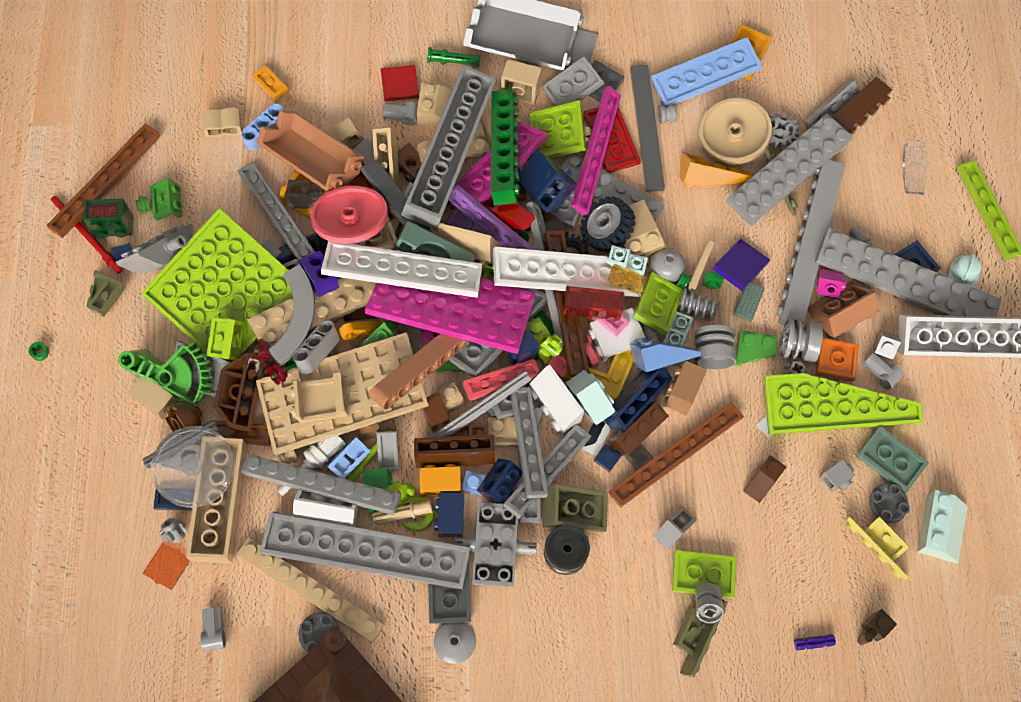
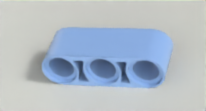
M273 104L243 129L241 136L247 149L256 150L260 147L257 144L261 126H276L278 119L276 115H279L280 110H284L281 105Z

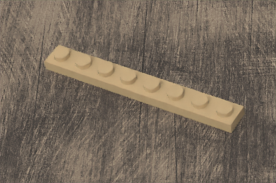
M249 537L236 554L238 557L374 643L385 626L382 622L282 558L261 554V545Z

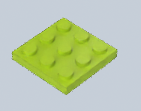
M580 100L529 113L530 126L544 131L548 135V139L538 149L550 159L586 150L583 109Z

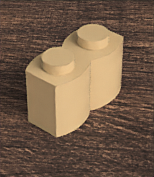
M227 107L222 110L210 108L203 111V130L205 136L240 135L242 127L239 109Z

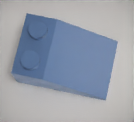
M646 338L636 339L635 343L630 344L635 367L645 372L701 356L700 351L688 346Z

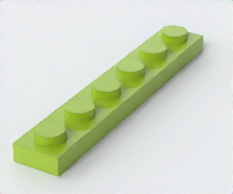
M976 161L960 164L957 170L1004 261L1021 256V246Z

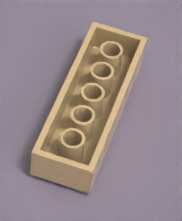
M203 437L186 551V558L191 562L232 564L244 476L241 473V468L246 460L247 445L243 439Z

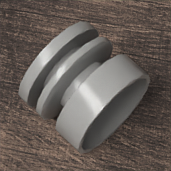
M787 318L780 338L781 357L788 358L790 355L791 359H796L800 351L802 361L816 362L822 345V323L807 321L803 329L800 319L794 322L793 318Z
M708 325L695 331L696 350L701 352V356L695 357L697 366L704 369L719 370L730 368L737 363L736 349L734 348L736 344L735 330L725 325Z

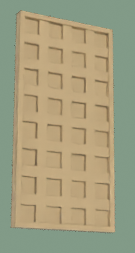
M407 332L325 358L309 374H302L298 367L287 371L288 377L286 381H281L279 385L275 384L270 376L256 380L273 453L279 455L429 406L422 382L386 410L369 397L371 389L378 382L414 355ZM341 372L345 378L348 416L303 424L293 417L292 406H295L294 399L291 396L293 380L303 383L333 378L332 373Z

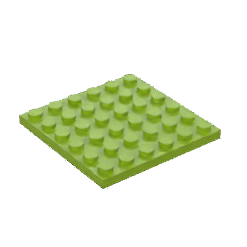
M220 208L140 293L191 340L196 341L198 346L203 347L205 351L208 348L212 317L245 322L240 357L257 340L247 319L293 298L292 291L283 276L289 270Z

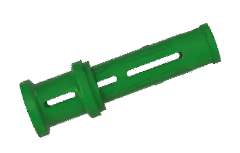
M429 47L427 63L433 61L441 62V64L445 65L448 62L479 67L480 55L448 52L446 49L436 50Z

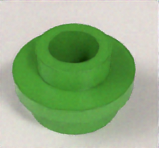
M140 195L138 196L139 200H136L137 210L141 211L142 214H146V211H150V204L147 196L142 197Z

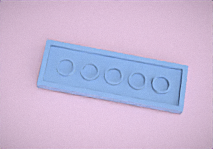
M748 37L655 74L651 76V81L663 106L668 107L669 104L676 105L762 69V65Z

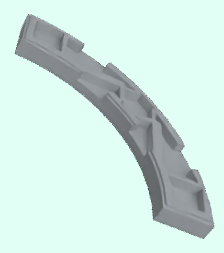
M300 264L283 274L293 294L294 311L285 334L275 345L268 349L280 366L293 357L294 352L307 338L314 317L312 287Z

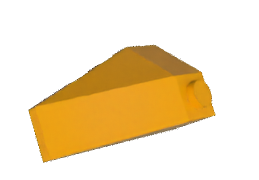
M681 153L680 179L688 187L745 183L755 175L753 172L729 166L728 169L717 161L711 164L701 156Z

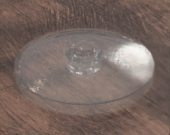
M188 426L169 434L156 448L151 462V476L158 492L171 503L182 507H200L215 501L227 490L235 472V458L228 442L216 431L202 426Z

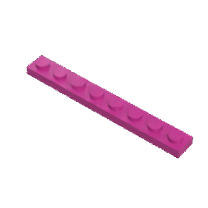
M611 86L604 88L578 179V185L571 204L582 215L589 214L621 97Z

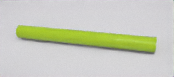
M377 441L346 480L355 481L377 454Z

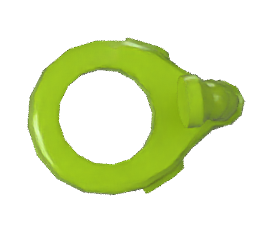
M393 481L386 490H399L401 499L397 507H401L406 501L408 494L410 496L414 494L415 486L410 482L400 483L399 481Z

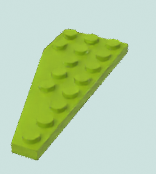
M805 373L763 376L768 434L923 423L922 403Z

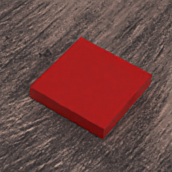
M415 65L380 68L384 102L419 98Z

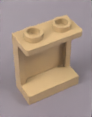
M341 372L332 373L333 378L303 383L293 380V387H291V396L295 402V406H292L293 417L303 424L348 416L345 378Z

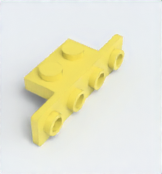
M851 515L848 516V527L855 533L858 531L863 536L861 540L869 548L873 546L877 550V557L883 563L888 562L893 567L891 571L899 579L903 577L907 580L909 575L895 561L909 548L905 541L880 516L866 529Z

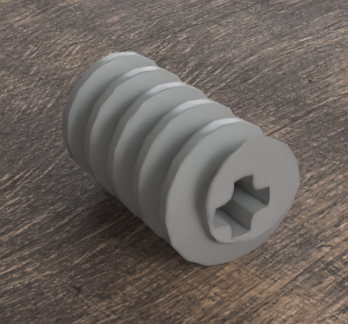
M684 288L679 302L680 312L687 308V314L690 315L694 310L695 317L702 313V319H705L709 315L710 322L715 318L720 301L716 304L715 298L709 302L708 295L701 299V293L694 297L693 290L687 294V288Z

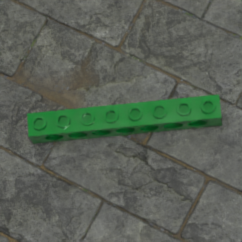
M513 88L492 91L491 195L494 206L517 203V195H520L519 184H516L520 180L519 172L516 170V168H519V159L516 157L519 155V147L516 144L519 143L518 132H516V130H519L518 120L516 119L519 118L518 108L516 107L518 106V97L514 95Z

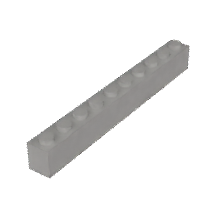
M829 160L814 173L817 175V178L813 179L810 189L813 190V193L809 194L806 205H809V208L803 214L802 220L805 223L799 229L798 236H801L800 241L796 242L794 251L797 253L790 262L792 271L787 275L785 283L788 286L787 289L784 288L781 299L784 300L783 305H780L777 311L779 324L785 325L787 318H793L794 322L800 319L802 325L805 322L819 264L815 263L825 232L830 225L845 167L843 163Z

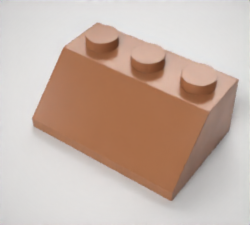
M850 282L846 284L844 291H840L839 298L826 296L808 306L807 311L815 322L822 323L824 333L836 337L846 330L857 326L858 323L865 319L871 318L880 310L874 291Z

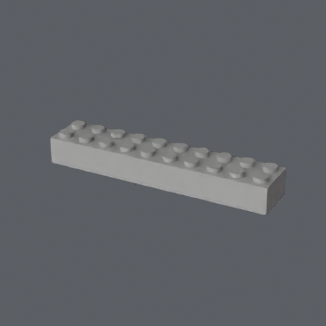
M463 65L401 216L432 229H437L496 78Z

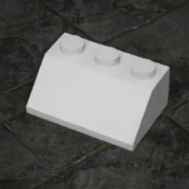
M548 365L529 384L532 400H537L540 405L539 408L543 409L542 414L550 418L552 421L550 422L551 426L556 432L559 431L561 435H564L576 424H581L584 410L553 368Z
M298 489L294 498L293 517L354 527L359 506Z

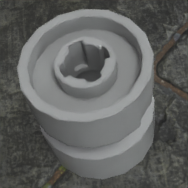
M713 583L699 585L695 590L698 619L705 623L718 622L724 616L722 590Z

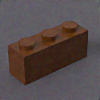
M657 401L651 402L625 431L618 430L608 442L622 456L629 455L669 415Z

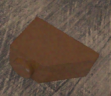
M439 392L428 396L429 406L422 408L432 432L439 430L450 422Z
M770 455L743 492L760 503L786 469V466Z

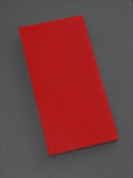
M619 107L617 108L602 163L605 171L608 173L640 165L641 163ZM598 108L583 111L586 124L592 130Z

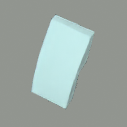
M612 245L607 263L624 272L643 277L648 258L630 254V249Z
M676 311L664 342L683 346L694 318Z

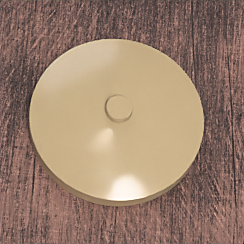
M744 98L725 99L714 104L704 114L699 127L700 142L706 153L713 159L725 164H744L758 158L767 149L772 136L771 119L763 107L751 100Z

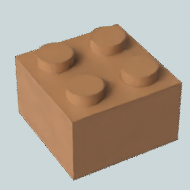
M686 360L683 366L679 365L664 399L667 400L665 407L687 415L707 369Z

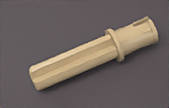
M431 500L415 504L411 502L410 505L397 507L394 515L380 511L373 513V521L375 524H381L433 513Z

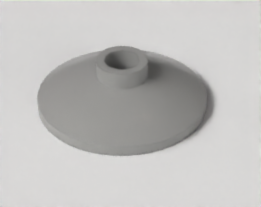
M446 623L438 629L434 637L436 654L444 662L450 664H459L466 661L472 655L475 648V636L472 630L464 623ZM452 638L458 639L457 645L450 643Z

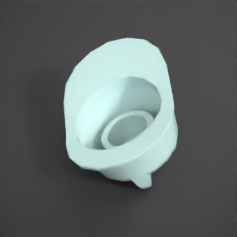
M974 253L954 258L948 277L976 288L981 274V262L975 257Z

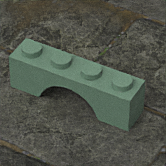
M409 221L406 222L394 247L402 252L415 254L419 251H428L441 258L473 262L476 256L468 250Z

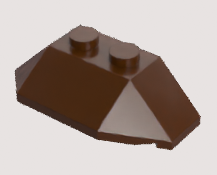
M245 353L221 369L213 408L229 428L246 432L251 431L259 392L256 380L261 379L265 359L260 363L259 358L255 354Z

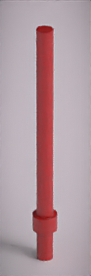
M57 196L51 198V202L59 210L65 206ZM79 221L74 227L102 256V260L107 265H110L117 274H120L123 268L116 264L113 254L108 252Z

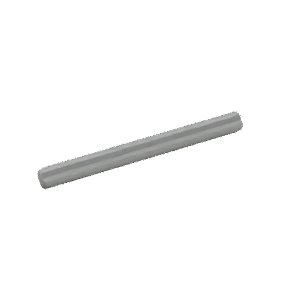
M523 371L437 430L430 437L451 436L531 381L530 375L527 371Z

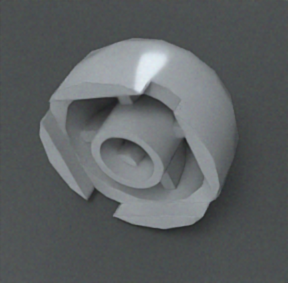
M672 248L658 250L649 261L648 273L654 272L667 281L677 284L683 272H685L683 255Z

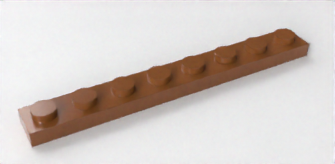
M144 124L46 225L47 228L63 239L84 217L85 200L101 199L160 137V133L149 125Z
M730 402L610 489L608 493L618 506L622 508L742 420L744 416Z

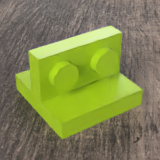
M212 317L206 356L230 360L238 359L241 355L245 322Z

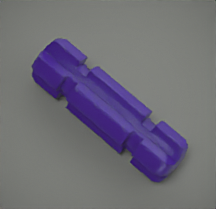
M829 634L824 637L822 635L795 639L794 645L795 649L800 651L806 648H822L825 645L826 647L836 645V640L833 634Z

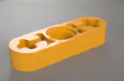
M350 322L341 326L339 332L343 340L366 339L383 322Z

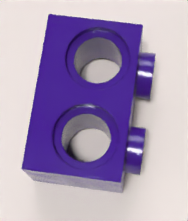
M321 251L299 259L300 265L318 297L340 288L338 283L340 277L321 274L324 255Z

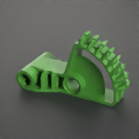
M196 341L182 345L166 363L152 356L151 352L146 349L123 351L118 357V363L122 368L156 383L190 404L202 402L205 395L212 392L208 387L213 386V383L209 382V379L214 377L209 375V371H212L213 368L207 366L211 361L204 359L207 353H201L203 347H196ZM187 351L194 358L199 370L200 383L196 397L189 394L193 376L189 364L183 358ZM167 373L170 375L169 382L166 379Z

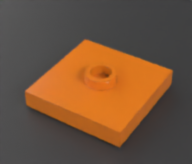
M822 338L821 350L817 359L816 375L854 382L856 379L859 344Z

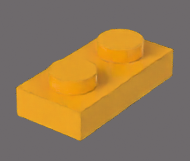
M266 65L252 74L253 80L274 101L289 92L288 87Z

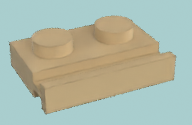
M488 417V435L494 434V446L518 447L514 417L497 420V417Z

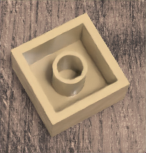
M507 59L501 76V90L513 88V93L517 95L518 101L535 105L540 90L542 68L524 64L517 60Z

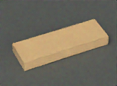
M707 241L687 288V294L692 290L695 291L715 242Z

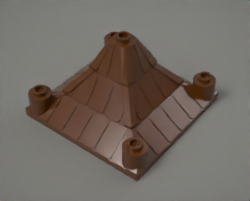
M336 627L334 630L329 631L321 642L254 702L402 701L341 630Z

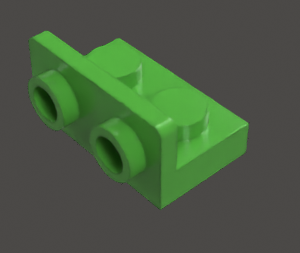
M167 178L150 186L154 219L161 220L172 214L179 218L183 216L179 184Z
M391 320L382 323L359 346L362 347L396 336L394 329L399 323Z

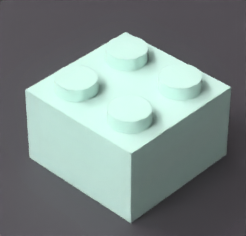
M583 370L565 383L584 410V413L596 425L616 412L612 406L614 401L609 394L605 393L603 384L599 379H596L593 373L588 374Z

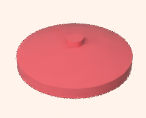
M344 186L333 189L318 198L311 209L310 216L312 226L320 237L334 243L352 244L365 241L380 232L387 222L388 210L386 201L378 192L362 186Z

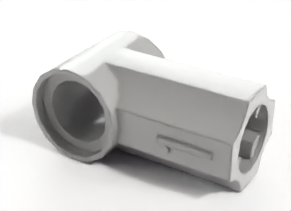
M412 101L405 102L404 104L385 102L383 105V119L401 120L406 125H415L417 123L418 104Z
M874 352L863 363L865 367L878 377V382L888 390H891L904 377L903 371L898 366L890 365L879 354Z
M221 607L202 609V650L224 649L226 638L225 632L222 630Z

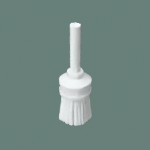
M339 436L310 444V447L303 451L305 459L302 461L304 464L301 468L312 470L315 467L322 469L323 465L329 462L328 459L346 444ZM282 485L277 491L283 496L291 487Z

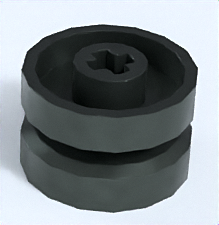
M564 525L557 527L550 532L545 542L543 554L546 564L557 574H575L583 568L590 551L589 540L584 532L575 526Z

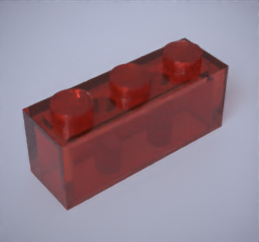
M566 286L562 314L572 318L581 316L587 317L590 320L600 318L606 319L609 322L620 321L623 314L624 292Z

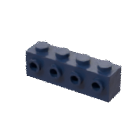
M665 367L649 372L642 370L617 396L612 405L616 412L604 419L610 429L625 431L673 378Z

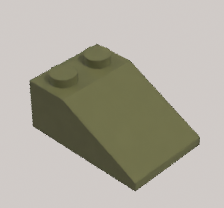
M560 484L547 487L548 496L543 498L542 528L556 529L559 526L570 525L582 531L607 532L608 492Z

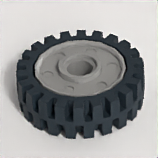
M607 196L605 200L603 198L599 199V203L595 201L593 203L594 207H590L589 214L583 215L585 219L581 220L583 225L580 226L581 235L592 248L599 252L607 253V251H611L612 245L620 247V243L622 245L626 243V238L630 239L631 235L629 232L633 233L634 228L632 226H635L636 222L634 220L636 218L633 210L618 197L611 196L610 198Z

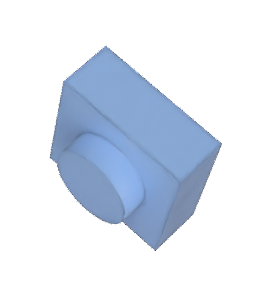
M466 471L461 491L481 496L476 490L486 475Z

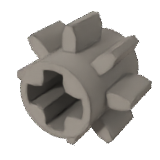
M792 359L790 365L786 364L784 366V369L787 370L784 374L804 373L808 367L804 366L802 360L795 362Z
M169 518L162 523L160 536L165 542L170 540L172 543H177L185 537L186 525L181 519L176 521L174 518Z

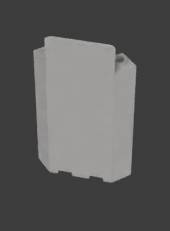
M478 0L477 7L473 8L471 24L466 28L463 46L565 70L583 56L590 62L598 33L579 29L584 21L583 11L538 0Z

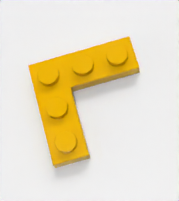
M631 349L615 355L607 374L589 367V374L593 373L596 379L600 380L604 386L603 390L613 400L621 393L634 362ZM567 370L564 379L569 381L573 377H569Z

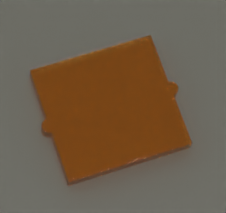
M162 542L142 574L154 580L155 584H161L172 590L190 560L186 558V555L179 552L178 548L174 549Z

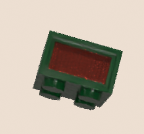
M123 198L85 200L83 220L94 237L106 238L116 236L123 238L125 236H132L133 214Z

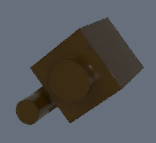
M883 609L874 612L861 626L866 632L858 638V644L865 645L872 642L873 639L876 642L884 639L897 623Z

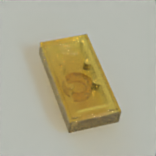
M614 263L611 266L607 282L642 296L645 292L648 277Z

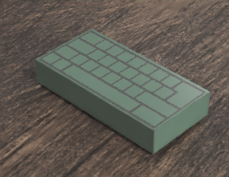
M750 283L743 290L734 315L752 322L765 288Z

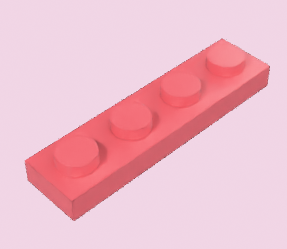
M531 359L464 380L462 385L469 400L472 401L490 395L523 371L528 372L531 381L541 372L535 359Z

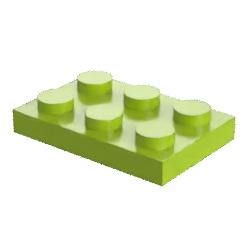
M651 272L648 275L633 318L666 335L670 330L684 290Z
M681 550L674 551L672 592L695 594V590L699 585L713 583L722 590V598H735V556Z

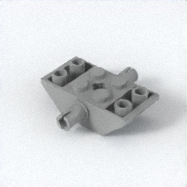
M180 224L173 229L171 228L161 235L148 240V242L135 247V249L121 255L122 259L116 261V264L140 275L164 266L187 245V242L192 238L194 226L192 224L187 226Z
M478 502L476 536L474 538L455 537V545L470 547V550L474 553L473 585L514 587L516 555H536L537 542H521L517 539L518 518L503 507L504 504ZM498 543L500 546L497 550H494L491 545Z

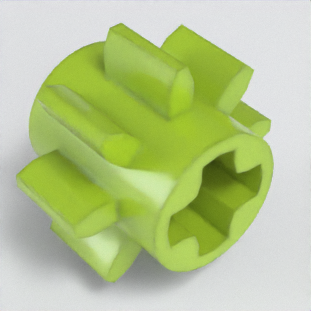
M547 334L539 342V345L542 347L539 351L545 357L550 355L556 357L563 349L560 345L563 340L557 334L552 336Z

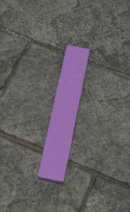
M459 185L453 188L449 201L504 247L536 250Z

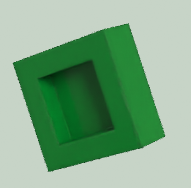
M706 271L702 286H707L710 289H720L724 278L718 273Z

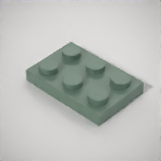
M881 426L876 429L856 456L890 483L899 485L904 493L908 492L929 463Z

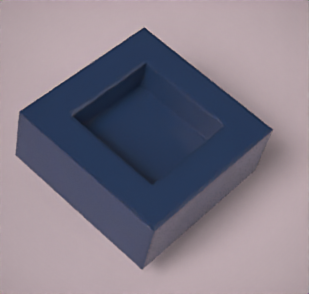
M130 243L111 248L114 258L118 261L122 259L121 255L123 253L133 250Z
M605 444L594 459V462L610 473L622 455Z

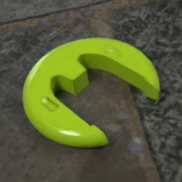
M412 496L406 499L403 505H410L411 502L413 504L425 502L428 499L423 496ZM434 506L433 513L420 515L425 517L423 521L402 522L403 526L412 531H422L428 528L435 517Z

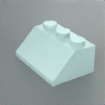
M934 490L927 495L917 552L954 563L959 562L967 505L957 496Z

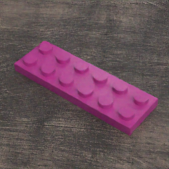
M519 121V130H516L519 136V143H516L519 147V155L516 157L519 159L520 167L548 139V135L544 131ZM491 150L454 185V187L459 185L482 205L492 196Z

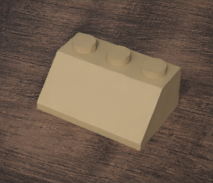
M439 223V237L476 255L474 261L481 263L482 266L493 264L494 247H502L496 239L490 235Z

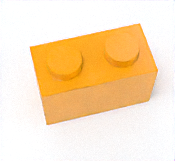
M448 464L436 468L435 465H426L424 468H420L421 496H440V493H461L460 467Z

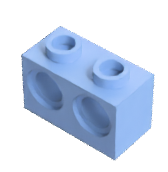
M353 437L326 466L337 477L344 479L370 450L357 437Z

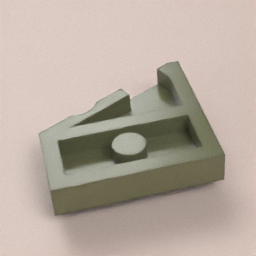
M95 270L93 273L95 277L94 285L90 287V297L86 307L105 317L126 286L124 283Z

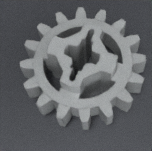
M776 112L775 116L769 114L772 123V136L768 146L774 144V149L778 146L784 149L785 145L788 147L798 138L800 126L796 125L797 120H791L792 115L786 117L785 112L782 115Z

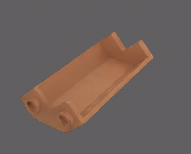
M280 110L276 126H261L257 144L326 191L349 184L359 174L364 160V156L294 111Z

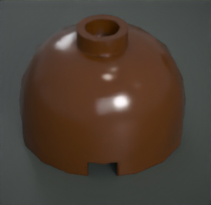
M175 402L164 409V413H168V417L165 418L166 422L176 437L179 434L184 436L202 426V412L200 408L189 402Z

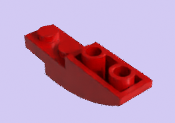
M492 196L483 204L486 209L513 229L524 231L536 219L533 214L515 203L494 206Z

